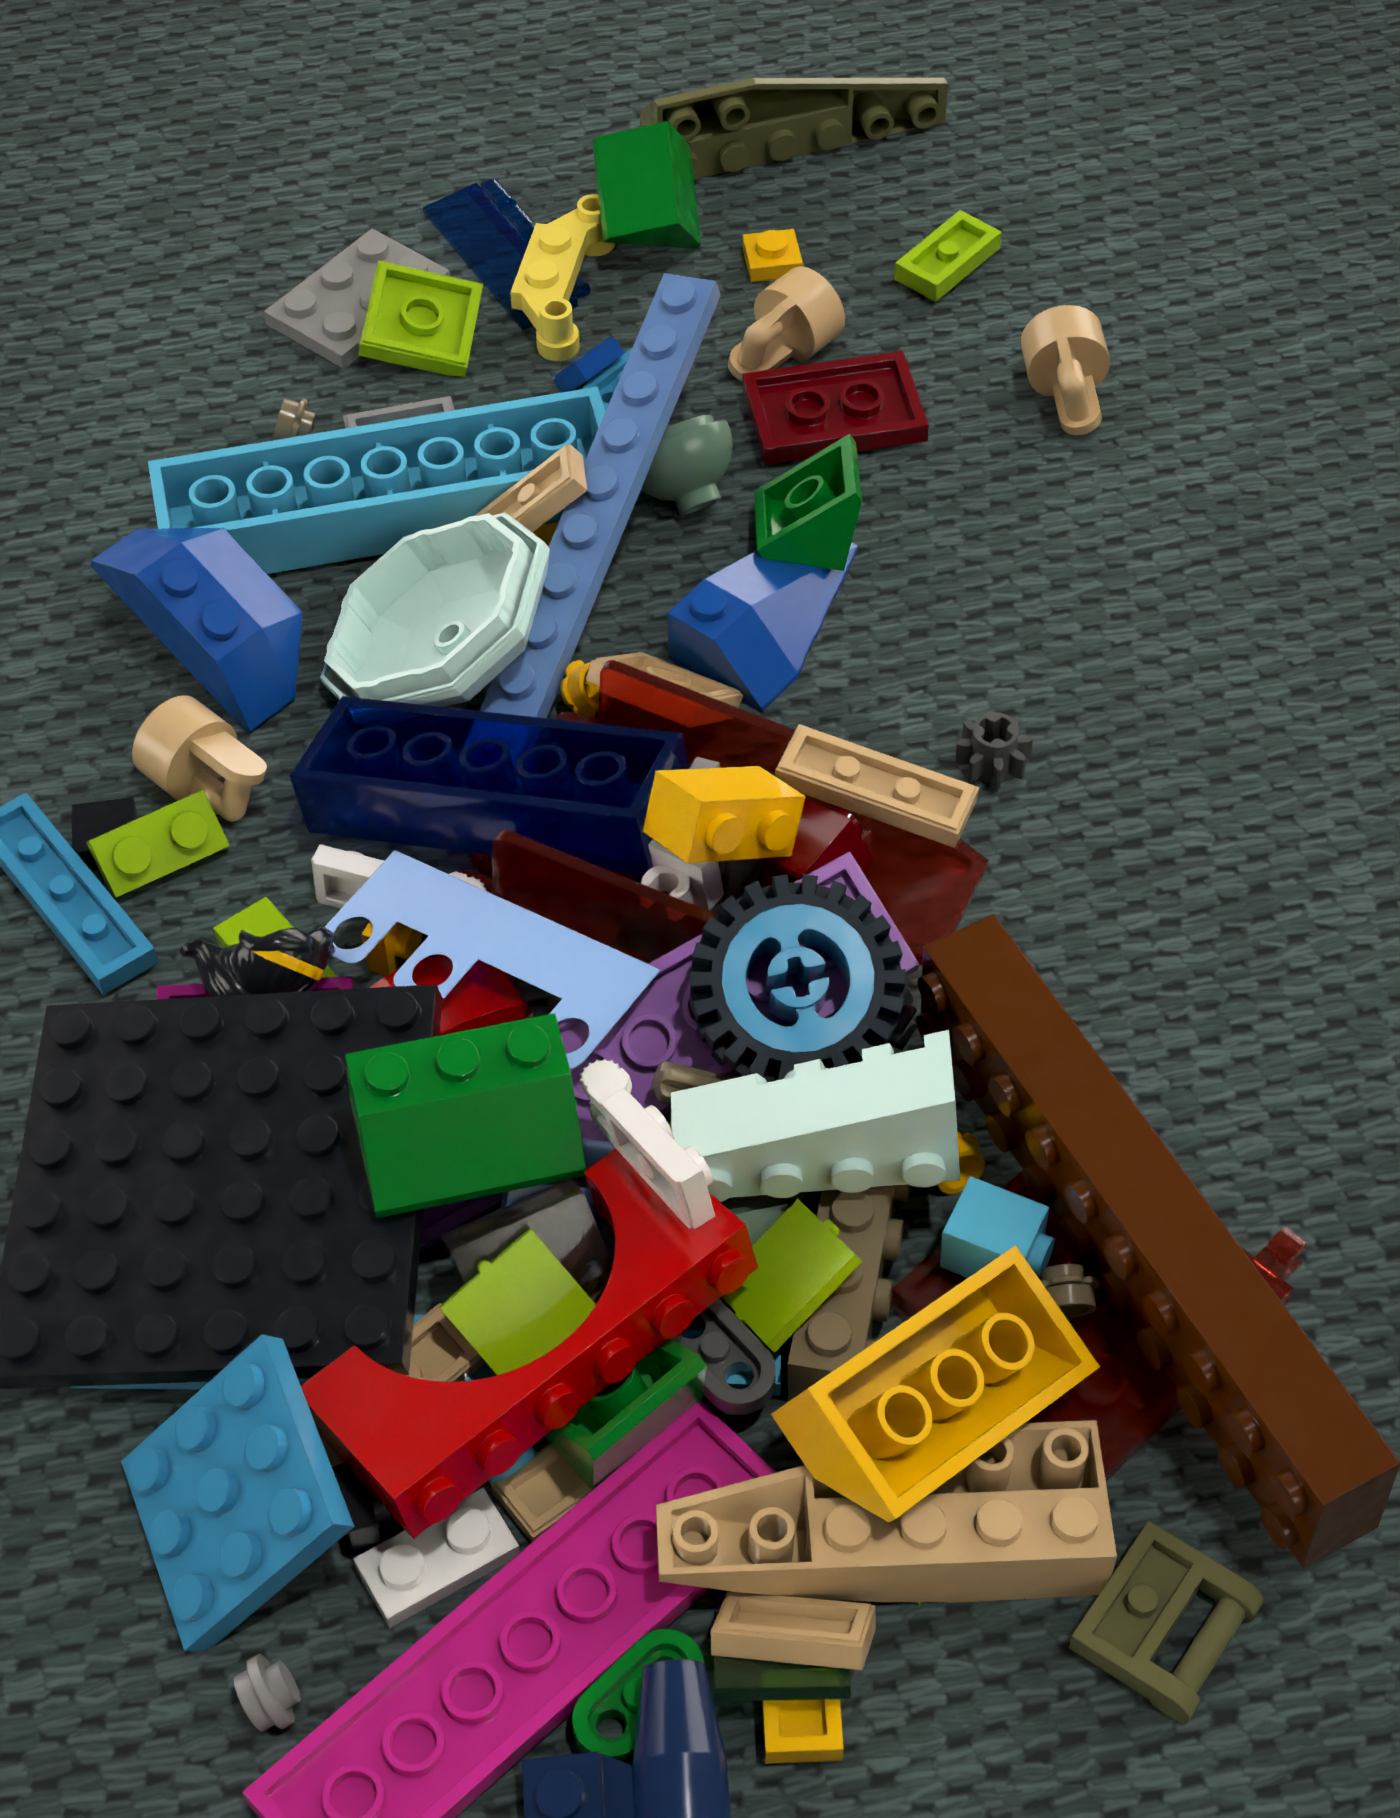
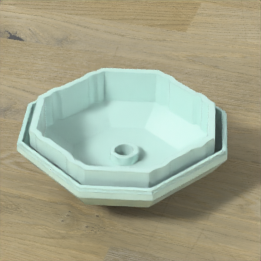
M505 512L493 516L489 513L480 516H470L462 521L433 529L421 530L403 537L349 585L347 594L341 604L342 609L336 627L327 644V653L324 659L325 665L320 676L321 682L359 720L384 722L471 700L525 651L547 575L550 548L543 540Z

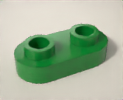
M659 1629L641 1637L577 1700L573 1710L572 1724L574 1740L581 1753L599 1751L624 1763L632 1762L643 1667L650 1663L675 1659L698 1660L704 1663L702 1652L697 1643L685 1633L673 1629ZM611 1718L620 1720L626 1726L625 1732L616 1739L602 1737L597 1729L604 1720Z

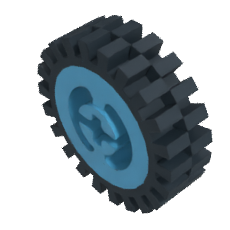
M788 874L773 876L772 885L761 888L759 881L746 886L742 897L735 900L731 895L720 905L719 915L715 919L710 916L703 927L700 942H696L692 956L690 1005L692 1016L695 1015L697 1021V1031L702 1042L707 1041L712 1048L713 1058L721 1066L727 1063L734 1069V1077L738 1078L758 1073L767 1082L783 1079L788 1072L794 1069V1064L821 1059L824 1066L830 1069L863 1061L862 1049L883 1045L888 1040L890 1041L904 1002L903 991L906 985V969H901L900 961L903 953L898 940L892 942L889 936L890 924L883 914L877 919L870 912L872 903L860 894L856 900L845 894L847 886L834 880L830 888L817 885L818 876L803 874L802 883H789ZM801 945H809L825 952L834 960L843 974L846 985V1000L830 1018H822L818 1015L824 1005L829 986V977L822 978L826 963L817 952L801 947ZM765 953L775 955L768 967L765 993L770 992L768 1007L777 1018L792 1023L793 1026L786 1027L770 1021L760 1013L749 996L746 984L747 974L751 966ZM797 974L801 983H809L806 996L796 997L792 987H785L787 975Z

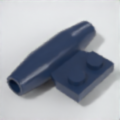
M664 1660L650 1663L643 1667L633 1766L604 1755L599 1751L522 1760L524 1818H731L727 1756L705 1664L698 1660Z

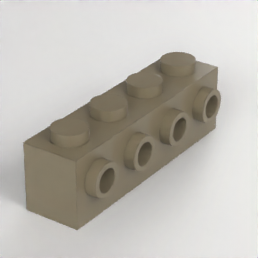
M911 1185L870 1187L865 1191L847 1193L839 1190L821 1192L817 1217L822 1222L827 1219L831 1220L840 1229L837 1237L863 1262L794 1332L788 1359V1402L876 1342L871 1340L874 1322H887L893 1289V1280L882 1278L885 1260L898 1262L904 1220L893 1218L896 1201L908 1203Z

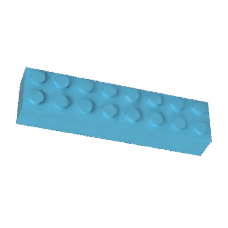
M597 386L148 461L158 529L224 528L266 574L385 554L405 536L412 535L421 530L433 529L462 521L467 517L476 515L564 445L571 444L583 455V461L585 462L604 417L605 408ZM564 509L544 524L559 522Z

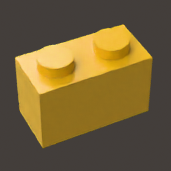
M760 766L657 770L654 776L643 832L686 863L790 857L806 796Z

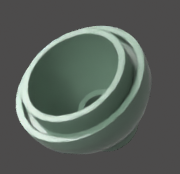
M702 415L666 427L641 491L662 501L675 502L680 516L693 513L720 501L722 497L716 484L726 472L733 449V438L728 422L725 420L715 421L713 415Z

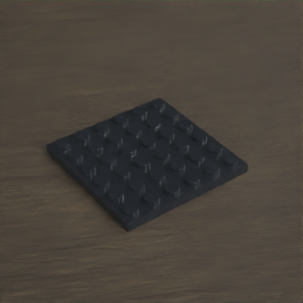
M437 984L48 1005L45 1012L0 1270V1389L209 1382L262 1334L283 1339L298 1379L313 1377L354 1345L378 1364L394 1372L409 1375L424 1209L376 1218L349 1098L345 1054L439 1036L443 998Z

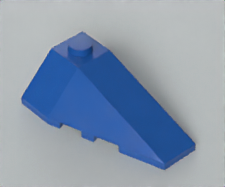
M851 543L844 571L763 559L760 553L755 551L705 578L667 613L669 659L694 673L740 690V693L743 694L742 702L762 713L799 677L805 664V657L814 638H817L823 626V619L833 598L837 596L858 551V545Z

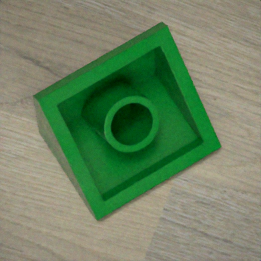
M668 121L596 137L592 143L603 242L678 248L700 247L701 238L691 149L688 142Z
M850 434L754 491L757 551L763 559L840 571L845 570L862 503L856 441Z
M667 1339L640 1360L623 1380L607 1386L578 1409L575 1416L566 1425L550 1431L544 1437L587 1486L594 1490L642 1447L697 1402L703 1400L707 1366L699 1354L672 1339Z

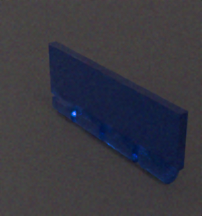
M490 179L482 183L481 187L476 182L423 207L425 215L519 327L524 330L533 326L522 310L512 309L510 292L536 223L517 204L516 200L497 179ZM580 274L577 276L569 299L572 309L578 307L577 299L589 295L591 291L590 285Z

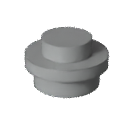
M261 1654L247 1660V1670L234 1676V1686L239 1701L250 1721L261 1732L274 1725L284 1729L295 1722V1715L292 1706L301 1701V1696L289 1669L281 1660L270 1664Z

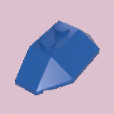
M224 528L136 529L91 560L90 566L236 723L249 734L295 700L303 612Z

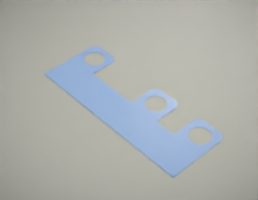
M396 850L390 854L325 926L334 933L341 923L350 918L364 917L372 923L373 931L371 936L359 947L341 949L333 941L335 953L332 957L349 964L363 960L397 922L427 935L428 937L394 975L393 981L395 986L416 985L412 979L415 966L424 958L439 954L447 956L453 963L451 975L446 981L438 985L442 998L449 994L477 960L561 998L562 1000L550 1013L556 1014L557 1022L576 1018L584 1021L589 1027V1037L585 1044L576 1051L566 1053L570 1069L580 1066L661 971L654 966Z

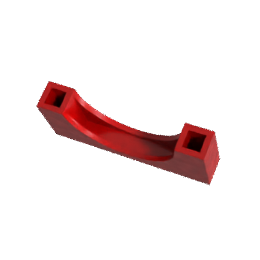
M615 1148L584 1172L598 1215L615 1234V1256L612 1271L598 1303L584 1322L568 1338L545 1355L527 1365L493 1377L459 1382L429 1381L394 1372L366 1356L354 1345L301 1385L319 1435L406 1532L415 1539L432 1524L439 1523L448 1518L457 1509L460 1502L493 1476H498L509 1470L522 1453L550 1431L566 1425L575 1416L578 1409L607 1386L623 1380L640 1360L665 1340L680 1335L696 1316L720 1297L737 1290L745 1282L748 1275L758 1268L746 1224L709 1193L715 1217L695 1230L693 1228L689 1229Z

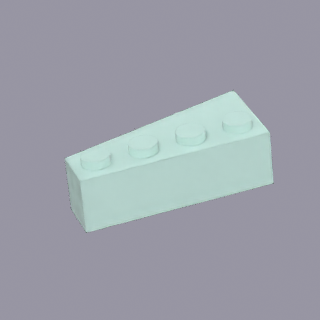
M949 1030L924 1035L925 1047L894 1054L890 1043L862 1049L863 1061L830 1069L824 1066L821 1059L794 1064V1069L788 1072L783 1079L767 1082L765 1078L755 1073L671 1092V1130L674 1140L682 1149L693 1146L704 1158L714 1179V1182L707 1186L708 1191L720 1202L733 1197L768 1195L775 1198H788L800 1192L839 1190L847 1193L865 1191L870 1187L906 1184L914 1187H931L941 1182L959 1181L960 1166L956 1100Z

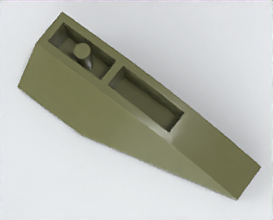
M942 77L750 78L653 100L640 111V127L668 121L690 145L695 180L725 172H737L743 168L773 161H785L791 157L821 150H833L839 146L869 139H881L887 135L917 128L925 129L935 124L946 122L948 83Z

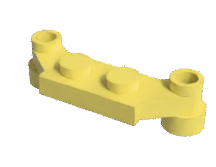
M597 194L583 196L577 202V209L548 224H535L510 292L512 309L522 310L536 328L537 351L547 360L564 361L572 358L579 351V330L573 323L572 305L569 302L585 255L601 256L609 253L615 246V243L603 242Z

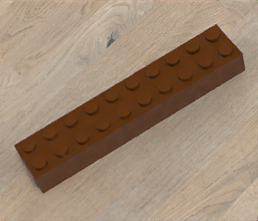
M992 914L923 946L922 976L917 981L921 995V1013L916 1017L917 1028L922 1040L924 1041V1035L949 1030L953 1079L958 1092L967 1102L975 1100L986 1116L987 1129L995 1145L1003 1153L1010 1151L1022 1167L1023 1180L1032 1198L1043 1205L1047 1203L1060 1221L1059 1229L1067 1248L1076 1258L1081 1259L1085 1257L1097 1274V1279L1100 1281L1099 1290L1107 1305L1116 1314L1123 1312L1137 1331L1136 1338L1139 1348L1146 1361L1155 1370L1163 1368L1177 1388L1176 1393L1179 1405L1188 1421L1198 1429L1204 1427L1219 1448L1218 1457L1228 1478L1238 1488L1246 1486L1260 1506L1262 1523L1272 1541L1282 1550L1289 1548L1302 1568H1305L1378 1528L1400 1468L1399 1459L997 917Z

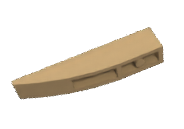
M1097 1420L1024 1423L889 1523L813 1478L805 1465L656 1505L659 1582L732 1592L825 1600L945 1603L1099 1595L1111 1578L1117 1559Z

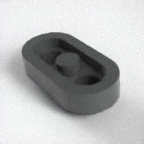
M718 1299L690 1323L703 1328L704 1332L701 1336L688 1339L680 1334L671 1339L699 1354L707 1366L703 1395L716 1408L732 1415L751 1414L765 1406L773 1395L775 1389V1362L772 1354L764 1344ZM734 1374H745L752 1380V1383L746 1388L735 1389L729 1386L726 1381Z

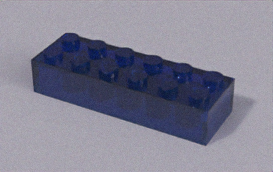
M342 696L289 777L307 829L311 833L644 875L653 868L648 846L653 839L643 832L655 772L657 770L689 769L690 765L683 733Z

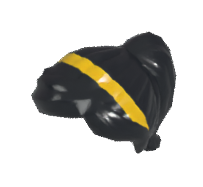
M323 925L315 928L309 934L297 928H288L275 931L263 937L254 936L241 930L238 944L223 947L213 940L199 937L185 943L181 947L180 953L182 957H189L195 960L207 997L312 991L315 988L327 964L331 961L332 955L335 953L333 945L335 934Z

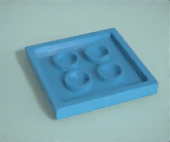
M260 1335L121 1460L184 1651L203 1652L213 1648L354 1528L350 1513L282 1338Z

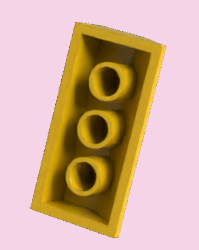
M1015 1245L771 1413V1416L813 1478L889 1523L1100 1368V1366Z

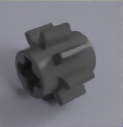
M988 712L980 716L974 723L970 721L963 723L962 739L956 741L955 763L961 765L969 764V782L979 780L987 784H993L995 789H998L1001 783L1007 781L1012 776L1021 780L1024 778L1026 760L1031 759L1033 737L1028 735L1019 736L1020 719H1013L1003 713Z

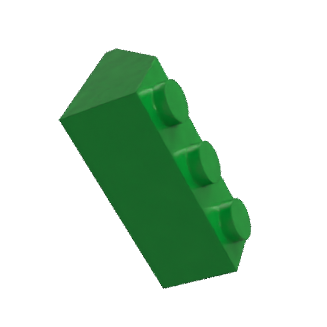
M555 1013L345 1054L349 1098L376 1218L585 1176L586 1164L572 1075Z

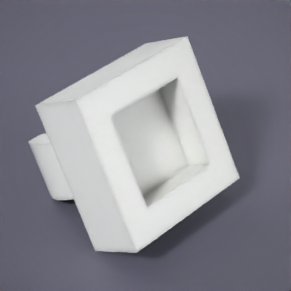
M654 839L648 844L653 868L644 874L641 881L645 901L652 903L661 892L667 891L670 893L668 897L672 914L680 916L687 912L692 904L710 911L724 895L718 861L686 863Z

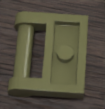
M1148 1520L1072 1634L1069 1649L1148 1698L1155 1708L1181 1724H1187L1200 1705L1198 1691L1241 1623L1251 1622L1264 1603V1597L1253 1584ZM1200 1590L1213 1598L1216 1606L1171 1674L1153 1663V1661Z

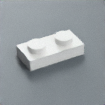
M483 1487L460 1502L457 1509L448 1518L439 1523L432 1524L415 1539L405 1530L353 1558L355 1569L388 1627L391 1628L510 1562L520 1553L517 1541Z

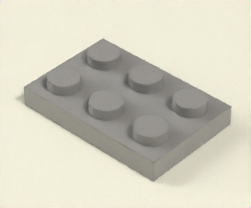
M371 229L264 311L265 322L267 326L345 369L360 357L358 356L378 260L450 276V270L384 234Z

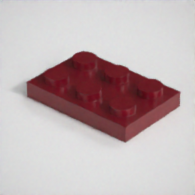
M903 351L742 373V390L764 465L808 459L848 434L856 441L857 452L928 441L929 424Z

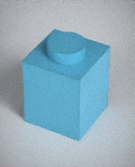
M970 1176L942 1232L940 1267L968 1278L1016 1245L1035 1274L1040 1278L1041 1271L1046 1268L1055 1243V1238L1046 1235L1049 1207Z

